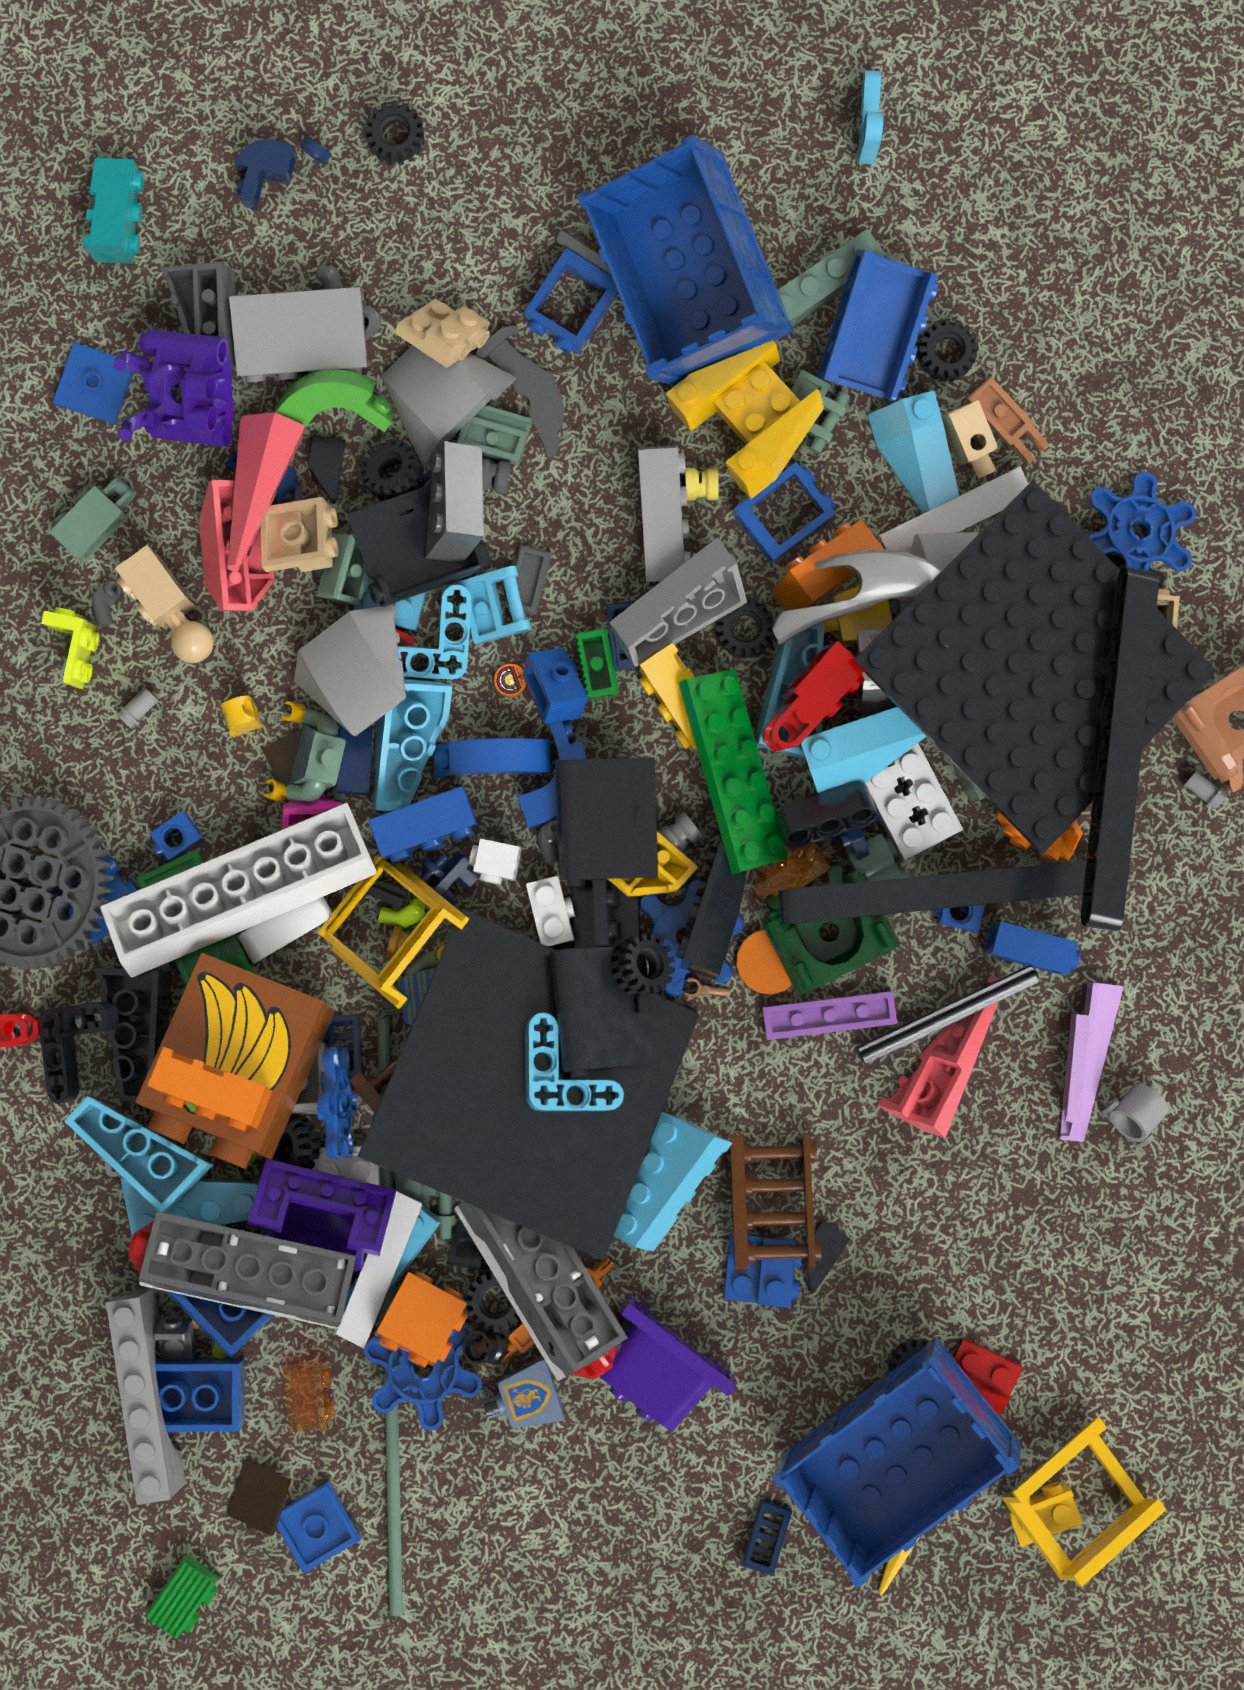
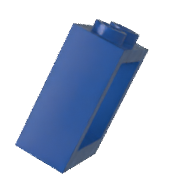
M565 248L524 311L525 320L528 322L526 326L539 336H543L546 333L556 339L554 344L562 351L570 354L573 350L580 354L619 294L612 276L568 248ZM565 270L603 294L577 336L538 312Z
M797 462L783 471L774 482L754 498H747L733 510L735 518L771 565L834 519L836 514L833 510L836 508V505L826 492L822 494L814 485L816 482L814 475L806 466L801 468ZM794 477L822 514L779 546L751 509Z
M998 921L991 922L983 954L1026 966L1033 965L1034 968L1059 975H1070L1071 969L1076 970L1081 951L1077 950L1078 942Z

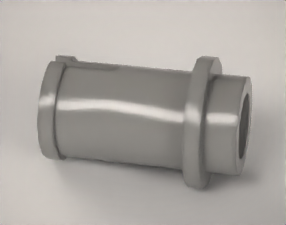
M143 687L125 707L122 705L119 707L121 711L117 715L130 728L135 724L138 726L140 724L138 720L159 701Z
M1198 770L1184 784L1185 788L1187 787L1207 803L1205 805L1207 808L1211 806L1216 810L1228 795L1223 791V786L1217 787Z

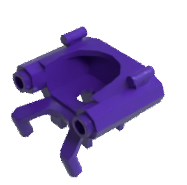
M148 329L147 332H143L140 336L139 349L145 353V356L154 357L153 363L127 350L117 353L113 362L114 369L116 371H124L127 368L142 375L145 380V391H149V401L146 408L122 422L119 430L121 440H130L134 431L145 426L146 432L151 434L152 438L221 447L229 446L232 440L234 415L231 360L226 337ZM176 384H180L182 387V402H179L173 396L172 388Z

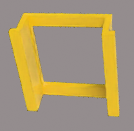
M377 855L373 864L378 874L356 882L317 933L333 945L331 950L395 1007L400 1009L408 998L393 986V983L444 918L461 930L469 921V918L403 864L398 863L394 867ZM383 870H385L430 907V910L379 974L333 934Z
M1096 1417L1086 1424L1080 1432L1014 1490L1001 1497L1059 1579L1075 1581L1079 1587L1086 1584L1166 1511L1159 1499H1145L1103 1442L1099 1434L1107 1427L1100 1417ZM1088 1445L1132 1506L1070 1561L1026 1499Z

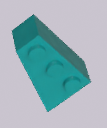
M94 159L90 195H93L92 209H87L86 220L91 221L90 236L83 235L82 245L95 262L134 264V254L140 253L141 243L140 236L136 234V222L141 223L142 204L138 203V191H143L144 173L139 171V167L134 159Z

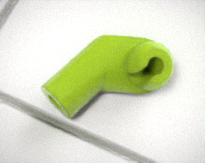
M413 898L410 900L409 905L400 911L382 906L378 922L408 929L423 919L426 914V904L419 898Z

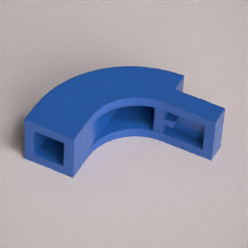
M569 720L549 723L558 749L559 760L586 759L583 741L573 744L569 743V739L574 738ZM556 774L541 789L518 796L529 829L557 818Z
M471 739L435 744L434 777L442 778L477 774L530 775L551 772L550 740Z

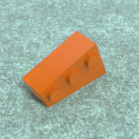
M862 519L852 526L848 522L832 534L835 538L829 543L824 539L809 550L811 554L809 557L803 560L799 556L785 567L787 574L770 591L785 611L818 604L829 593L857 575L848 567L815 569L814 564L816 562L850 551L884 549Z
M163 1046L147 1085L165 1095L163 1102L178 1108H182L184 1103L196 1107L195 1114L214 1120L215 1115L222 1116L228 1119L226 1125L244 1132L247 1126L258 1129L272 1090L228 1071H222L204 1064L205 1062L200 1060H192L173 1052L174 1050Z

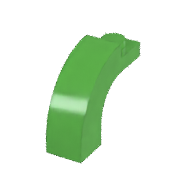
M343 369L320 370L300 378L286 390L277 402L275 409L276 413L303 424L306 428L319 412L329 408H346L354 411L383 432L391 425L394 410L387 400L381 396L372 395L375 381L362 374Z

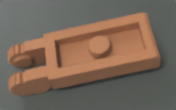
M991 376L966 398L965 401L967 403L979 400L990 428L1008 448L1011 446L1012 450L1025 464L1029 465L1034 460L1032 453L1019 440L1025 433L1040 451H1044L1049 447L1046 439L1033 426L1035 423Z

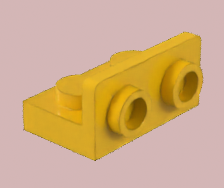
M1060 1482L1051 1483L1042 1488L1043 1493L1033 1497L1029 1496L1026 1499L1052 1535L1083 1524L1073 1499L1074 1495L1067 1484L1061 1486ZM1005 1507L1019 1545L1023 1547L1033 1543L1010 1509Z

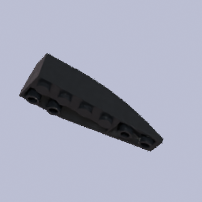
M717 825L715 834L721 835L719 826ZM720 837L718 847L711 845L706 860V865H710L711 869L708 878L701 876L696 895L701 897L700 904L693 903L686 926L692 929L690 935L684 933L676 955L677 958L682 959L679 968L716 980L720 975L739 915L747 870L735 874L731 873L722 837Z

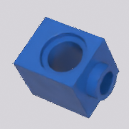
M181 811L150 833L154 839V842L151 843L152 848L162 860L166 857L168 861H173L183 856L206 840L189 814ZM179 829L183 835V841L178 847L173 848L168 842V836L173 830Z
M985 905L966 906L965 917L960 921L951 917L950 908L933 910V916L938 917L937 924L979 932Z

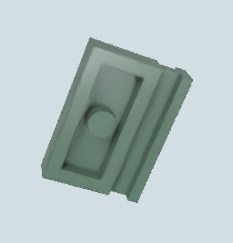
M485 405L461 428L457 443L482 447L483 456L500 461H508L519 466L530 429L533 425V419Z

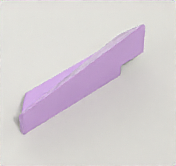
M1087 982L1084 1015L1071 1014L1059 1137L1061 1140L1083 1142L1085 1139L1123 986Z

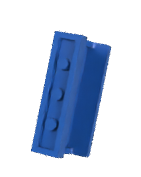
M857 249L816 377L896 402L898 396H902L906 388L907 378L905 374L908 364L911 365L914 362L917 354L915 343L918 334L923 332L927 324L928 315L925 312L928 303L934 299L938 290L937 274L878 256L866 250Z

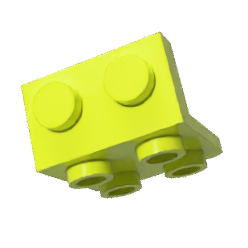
M56 607L54 613L44 611L41 624L55 631L73 634L63 683L83 689L84 683H89L92 676L93 666L88 663L91 651H96L99 644L100 634L96 632L97 626L82 619V615L75 614V611Z

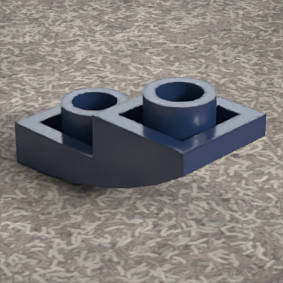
M340 724V736L346 739V744L337 778L336 793L369 795L373 725L367 727L357 736H353Z

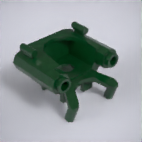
M833 862L829 866L828 885L869 882L866 873L861 874L859 869L843 876V867L840 862ZM772 893L765 898L766 905L771 912L763 916L766 922L762 925L797 996L821 987L881 957L900 945L886 914L781 925L778 895ZM826 922L835 923L839 930L837 938L831 942L822 940L819 935L821 925Z

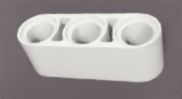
M323 896L252 926L237 935V938L252 963L255 964L327 921L333 911Z

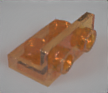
M814 843L803 846L789 855L788 859L778 862L761 873L754 891L763 899L769 894L773 896L778 895L780 890L801 888L828 871L830 863Z
M323 1360L284 1364L283 1373L290 1432L320 1429V1432L328 1431L331 1426L330 1422L335 1421L334 1402L328 1401L326 1389L332 1386L330 1368H324Z

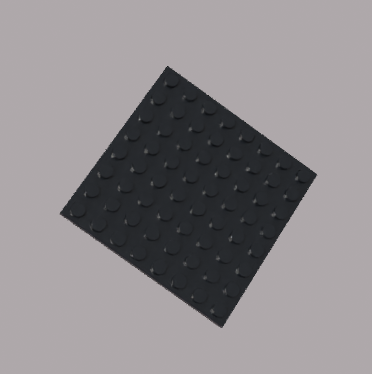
M1032 480L853 661L1040 854H1044L1093 802L1115 590L1120 570L1042 488ZM1158 609L1156 610L1142 749L1217 671Z
M461 909L460 912L467 916L469 921L462 930L456 925L453 926L357 1157L600 1260H605L700 1014L656 994H650L657 1063L589 1070L590 1076L581 1078H570L569 1072H562L558 1034L559 1080L615 1081L623 1089V1102L616 1109L609 1111L534 1110L526 1100L525 1027L529 1018L539 1013L550 1014L557 1021L550 952L557 950ZM540 1019V1023L534 1025V1031L540 1032V1042L533 1043L534 1049L542 1046L550 1047V1042L543 1043V1035L549 1032V1026H545L543 1020ZM537 1053L533 1060L535 1068L539 1071L544 1072L550 1067V1058L545 1053ZM556 1085L558 1092L546 1093L544 1092V1087L541 1086L540 1091L535 1092L534 1096L540 1099L541 1105H544V1100L558 1098L557 1106H561L558 1097L561 1086ZM571 1086L566 1094L567 1100L572 1105L580 1104L583 1100L582 1090L577 1086ZM606 1086L604 1092L591 1093V1099L603 1098L606 1100V1105H609V1100L614 1099L615 1094L609 1092Z

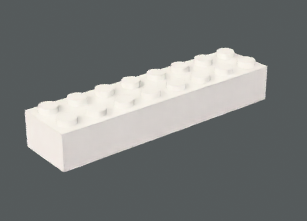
M345 803L100 906L119 961L132 978L378 873L348 803Z

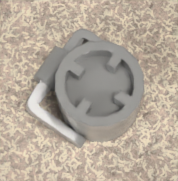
M1144 1084L1134 1085L1120 1103L1114 1100L1102 1110V1114L1114 1127L1139 1148L1147 1146L1155 1138L1152 1131L1169 1112L1165 1099L1156 1090Z

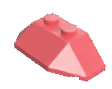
M211 480L208 484L199 517L204 585L220 611H253L258 605L257 603L275 581L274 571L266 572L261 566V526L238 573L227 569L234 480Z

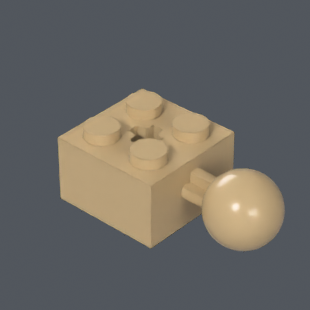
M146 545L115 568L121 576L117 579V582L128 596L130 595L134 600H139L140 603L136 608L144 619L153 626L158 624L165 630L167 628L172 630L171 646L179 659L187 663H198L210 655L214 645L212 633L204 624L187 619L185 615L197 606L153 549Z

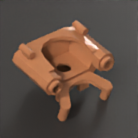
M1244 666L1195 696L1172 717L1213 779L1219 778L1224 789L1232 792L1240 790L1243 784L1244 729L1236 730L1232 728L1228 718L1234 711L1244 713Z

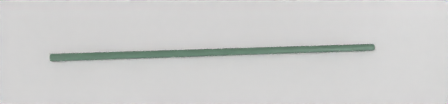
M390 1018L377 1019L378 1073L391 1064ZM387 1084L382 1087L383 1091L379 1094L381 1098L385 1092ZM380 1167L381 1186L394 1189L393 1172ZM396 1285L383 1302V1318L396 1295ZM384 1368L385 1384H386V1381H387V1371H386V1369ZM396 1405L392 1411L385 1413L390 1616L403 1615L398 1405Z

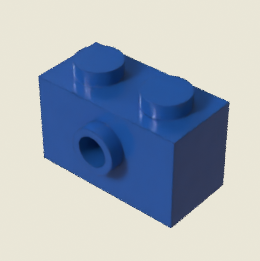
M565 648L528 653L522 675L544 724L581 718L584 706L588 702V691L585 690V685H581L577 676L575 662L570 660Z

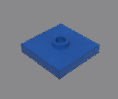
M73 342L53 404L116 425L134 371L127 368L124 371H116L113 367L116 356Z
M330 1480L285 1505L277 1524V1529L303 1574L362 1539Z

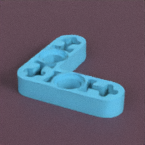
M864 70L861 100L862 123L859 131L858 147L859 164H875L882 140L884 113L879 112L881 71Z
M451 584L442 592L438 648L397 646L398 658L401 659V651L407 652L404 660L406 671H403L404 677L452 680L460 678L466 672L471 594L464 586ZM454 590H459L460 595L465 597V602H460L458 605V613L465 612L464 619L455 616L445 618L446 611L453 613V604L447 601V596L453 595ZM453 622L459 623L463 627V636L457 641H451L445 636V628ZM416 653H423L429 659L428 667L423 671H415L410 666V660ZM433 654H440L438 657L439 661H449L450 656L455 655L456 660L461 662V667H456L454 673H449L447 667L437 666L439 672L432 673L435 665Z
M539 1013L529 1018L525 1027L526 1100L531 1108L537 1111H609L621 1105L624 1093L621 1086L615 1081L559 1080L557 1021L547 1013ZM541 1019L545 1026H549V1032L543 1035V1043L550 1042V1047L542 1046L534 1049L533 1043L540 1042V1032L534 1031V1025L539 1024ZM539 1052L547 1054L550 1058V1067L544 1072L537 1070L533 1063L535 1055ZM556 1085L561 1086L558 1095L561 1106H557L558 1098L544 1100V1105H541L540 1099L534 1096L535 1092L540 1091L541 1086L544 1087V1092L546 1093L558 1092ZM571 1086H577L583 1092V1100L578 1105H572L567 1100L566 1094ZM606 1086L609 1092L615 1094V1098L609 1100V1105H606V1100L603 1098L591 1099V1093L604 1092Z

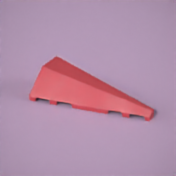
M276 412L242 416L239 423L227 569L238 573L272 504L277 488L299 446L305 425Z
M990 976L987 982L990 984L999 980V978ZM998 1002L962 1018L958 1024L954 1022L946 1026L918 1057L921 1061L919 1068L910 1078L902 1075L897 1081L901 1088L890 1100L882 1097L878 1106L924 1132L946 1138Z

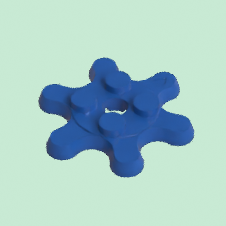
M1141 472L1136 475L1133 480V492L1128 497H1117L1106 487H1098L1093 490L1090 495L1091 506L1103 515L1106 520V526L1103 531L1093 533L1088 537L1104 554L1112 553L1115 556H1120L1127 567L1148 571L1149 566L1154 561H1161L1174 571H1184L1190 567L1192 556L1187 549L1178 544L1175 534L1179 527L1191 524L1196 518V511L1193 505L1188 502H1179L1172 506L1162 504L1156 496L1157 480L1149 472ZM1133 524L1143 525L1147 531V536L1139 539L1134 534L1131 526Z
M695 877L686 883L684 896L677 903H667L658 894L641 895L639 897L640 911L647 915L651 921L649 934L656 935V939L662 938L665 941L662 947L669 946L671 949L667 953L668 957L674 956L675 962L669 963L670 967H675V972L669 974L673 979L671 983L666 984L667 987L663 990L671 997L679 996L684 992L687 977L692 973L691 971L679 968L682 959L676 957L680 946L676 940V933L679 929L687 927L686 923L693 903L700 904L701 897L697 896L696 892L701 878ZM741 914L738 915L732 935L739 934L744 928V919ZM724 960L718 979L712 978V980L724 983L732 977L733 968L729 961Z
M330 1047L322 1053L324 1071L320 1073V1087L323 1093L318 1096L317 1116L319 1120H325V1148L327 1157L334 1160H341V1157L352 1159L354 1147L351 1124L352 1115L357 1113L356 1092L351 1090L349 1080L350 1054L347 1047L339 1050L336 1047Z
M464 1323L459 1332L453 1329L448 1339V1342L453 1345L444 1362L437 1360L436 1364L432 1366V1372L425 1378H420L414 1373V1363L407 1359L410 1355L409 1353L400 1348L393 1352L378 1343L380 1338L369 1340L364 1347L365 1357L372 1363L382 1365L387 1371L386 1384L373 1394L372 1405L374 1409L380 1413H388L401 1402H411L418 1409L420 1425L426 1430L438 1429L444 1420L441 1404L446 1395L458 1393L464 1397L471 1398L481 1391L482 1382L480 1377L475 1373L463 1370L458 1361L463 1341L466 1335L473 1331L472 1328Z

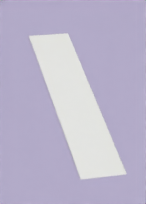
M1021 466L881 534L880 537L886 550L911 554L916 534L957 533L1002 511L1028 485Z
M396 1191L380 1256L367 1255L336 1335L362 1348L365 1347L422 1203Z

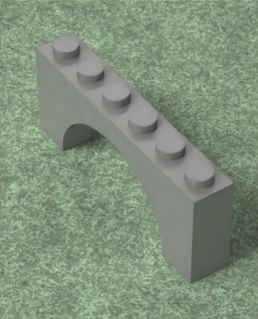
M145 1288L122 1292L106 1302L137 1505L170 1500L186 1483L181 1450H176L171 1443L159 1399L155 1340L153 1338V1332L160 1320L157 1293L155 1288Z

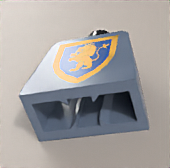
M543 1356L500 1377L497 1382L500 1394L483 1399L488 1418L507 1413L511 1428L560 1422L565 1419V1412L552 1371Z

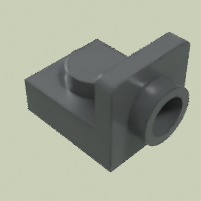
M177 1315L160 1318L153 1332L154 1340H159L160 1359L193 1360L196 1355L193 1320Z

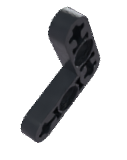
M101 1001L44 1010L40 1014L39 1033L48 1097L55 1104L75 1101L79 1095L80 1086L73 1036L114 1029L118 1023V1011L112 1002ZM77 1012H79L82 1019L80 1028L75 1023ZM102 1013L103 1020L95 1021L94 1014ZM57 1048L62 1052L61 1063H58L56 1059Z

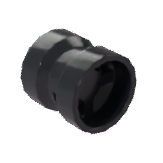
M494 1330L472 1331L466 1335L463 1341V1354L473 1364L498 1363L507 1354L508 1345L505 1336L500 1331L493 1332Z

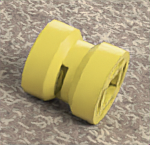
M685 468L687 501H695L698 497H705L707 500H718V468H707L705 471H698L696 468Z

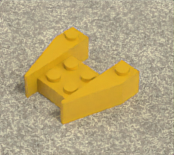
M773 340L692 372L665 393L671 409L691 432L717 412L745 443L746 446L729 458L726 464L731 478L750 499L754 498L778 478L824 409L818 389L800 401L771 369L781 361L777 345Z

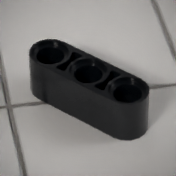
M862 782L851 783L786 805L776 814L784 843L790 848L803 847L865 826L874 821L877 816L869 789Z

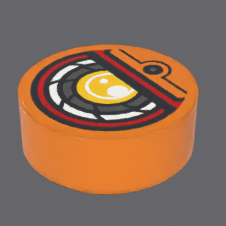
M515 664L501 666L494 676V684L498 692L506 697L520 695L527 685L522 675L523 669Z

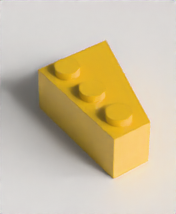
M671 643L640 664L639 672L642 677L638 681L648 696L654 693L660 704L656 708L666 722L670 720L674 722L679 730L674 734L683 748L691 747L693 752H696V743L679 686L680 681L695 676L683 664L676 653L678 652L677 648Z

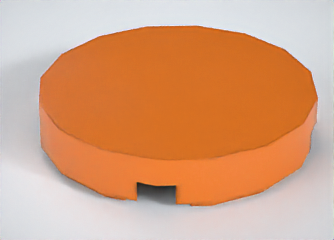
M765 930L752 933L742 942L737 952L736 967L740 978L747 987L758 993L775 994L785 991L792 985Z

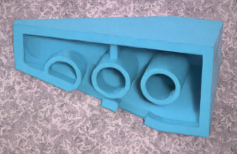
M934 391L901 399L868 414L876 447L882 456L885 457L922 514L959 497L944 424Z
M404 677L406 698L376 721L374 810L395 811L410 805L423 777L422 772L429 756L433 755L436 748V740L441 729L445 728L449 719L452 695L451 685L422 678Z
M898 707L806 737L801 742L817 792L821 794L855 782L865 784L927 736Z

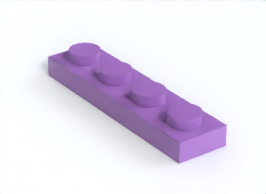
M893 991L762 1007L766 1040L897 1024Z

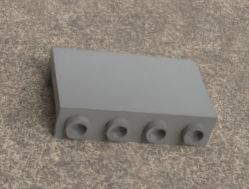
M362 287L229 296L237 376H246V382L266 381L265 374L277 373L278 380L298 379L297 372L310 371V373L326 369H343L363 374L362 367H370L369 360L367 359Z

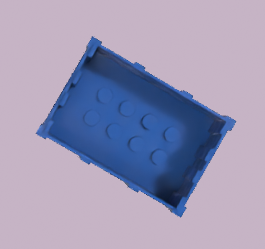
M694 135L682 140V144L609 183L593 191L586 190L577 195L581 208L587 212L601 249L598 251L603 263L608 265L624 305L625 311H623L626 322L632 326L647 363L645 370L649 379L674 386L692 372L794 332L722 151Z
M936 1336L781 1454L772 1479L780 1489L783 1487L849 1572L848 1578L858 1588L868 1581L871 1573L902 1550L907 1552L916 1545L919 1537L958 1509L960 1512L970 1505L971 1499L1005 1473L1010 1475L1020 1467L1021 1443Z

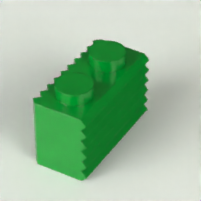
M607 628L578 633L575 636L580 667L582 668L583 681L586 686L585 690L588 691V701L594 702L618 697L619 688Z
M187 1554L144 1615L145 1618L161 1627L162 1630L172 1635L173 1638L177 1639L182 1631L189 1634L200 1618L195 1613L200 1604L204 1603L208 1606L219 1588L214 1586L219 1576Z

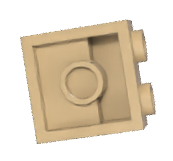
M434 299L400 321L395 334L448 368L456 361L464 360L469 352L477 347L481 348L486 343L490 334L488 331L490 322L465 305L453 311L445 303Z
M323 497L270 506L261 524L262 568L266 572L298 567L301 572L333 567V557H338L339 555L337 540L335 537H332V528L338 525L335 509L331 508Z

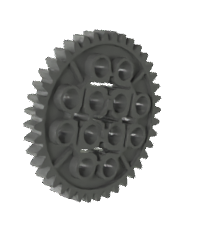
M24 797V800L12 799V804H1L0 963H6L7 967L39 970L41 967L52 968L53 964H64V958H75L74 950H85L83 941L92 942L94 940L90 930H101V927L96 922L97 919H104L100 906L110 903L104 899V896L113 893L111 888L106 887V883L114 880V876L105 874V870L112 867V863L103 862V858L109 854V850L99 849L104 839L94 837L98 829L88 826L89 819L79 817V810L70 809V805L59 803L57 800H47V798L36 797V799ZM32 826V835L29 838L28 830ZM60 833L61 842L57 846L56 839L58 834ZM23 846H25V847H32V848H40V849L43 850V852L50 853V854H53V855H57L58 857H56V856H50V855H42V854L38 853V851L31 850V849H28V848H24ZM22 858H24V867H23V869H21V866H20V862H21V859H22ZM52 865L53 874L49 877L48 870ZM80 873L82 879L80 885L78 886L77 876ZM23 879L30 880L33 884L41 885L42 887H36L32 883L23 881ZM59 888L63 890V894L58 893ZM14 889L16 890V899H15V901H13V898H12V894H13ZM44 897L45 905L44 908L41 909L40 902L41 899ZM72 905V906H73V915H72V917L70 918V917H69V908H70V906ZM11 911H21L27 914L26 916H30L36 919H26L25 917H22L21 914L14 913ZM6 921L8 922L7 933H5L4 929ZM34 929L36 930V933H37V937H36V940H35V941H33V938H32V934H33Z

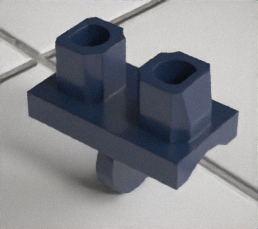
M457 851L449 861L442 853L434 862L427 857L422 860V863L428 869L420 878L452 905L456 903L457 898L448 890L450 885L457 880L468 889L478 879L477 874L469 864V860L460 851Z

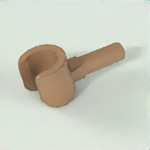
M696 978L686 980L688 982H695L698 985V991L695 994L684 993L687 997L695 998L701 994L730 996V988L705 985Z

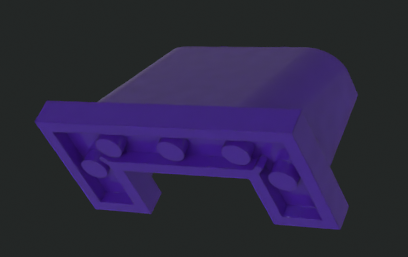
M266 1159L248 1219V1225L265 1229V1236L354 1255L356 1260L353 1272L360 1274L366 1253L380 1256L397 1190Z
M630 1295L621 1305V1314L630 1321L623 1330L628 1338L617 1345L613 1367L599 1376L611 1386L609 1391L622 1402H625L626 1399L630 1400L638 1406L635 1411L648 1422L654 1419L673 1432L713 1385L729 1397L736 1387L733 1374L708 1355L705 1358L656 1320L655 1314Z

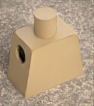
M979 400L967 403L942 415L946 438L960 465L971 462L978 479L996 471L988 453L998 449V446ZM971 438L976 442L975 449L971 447Z

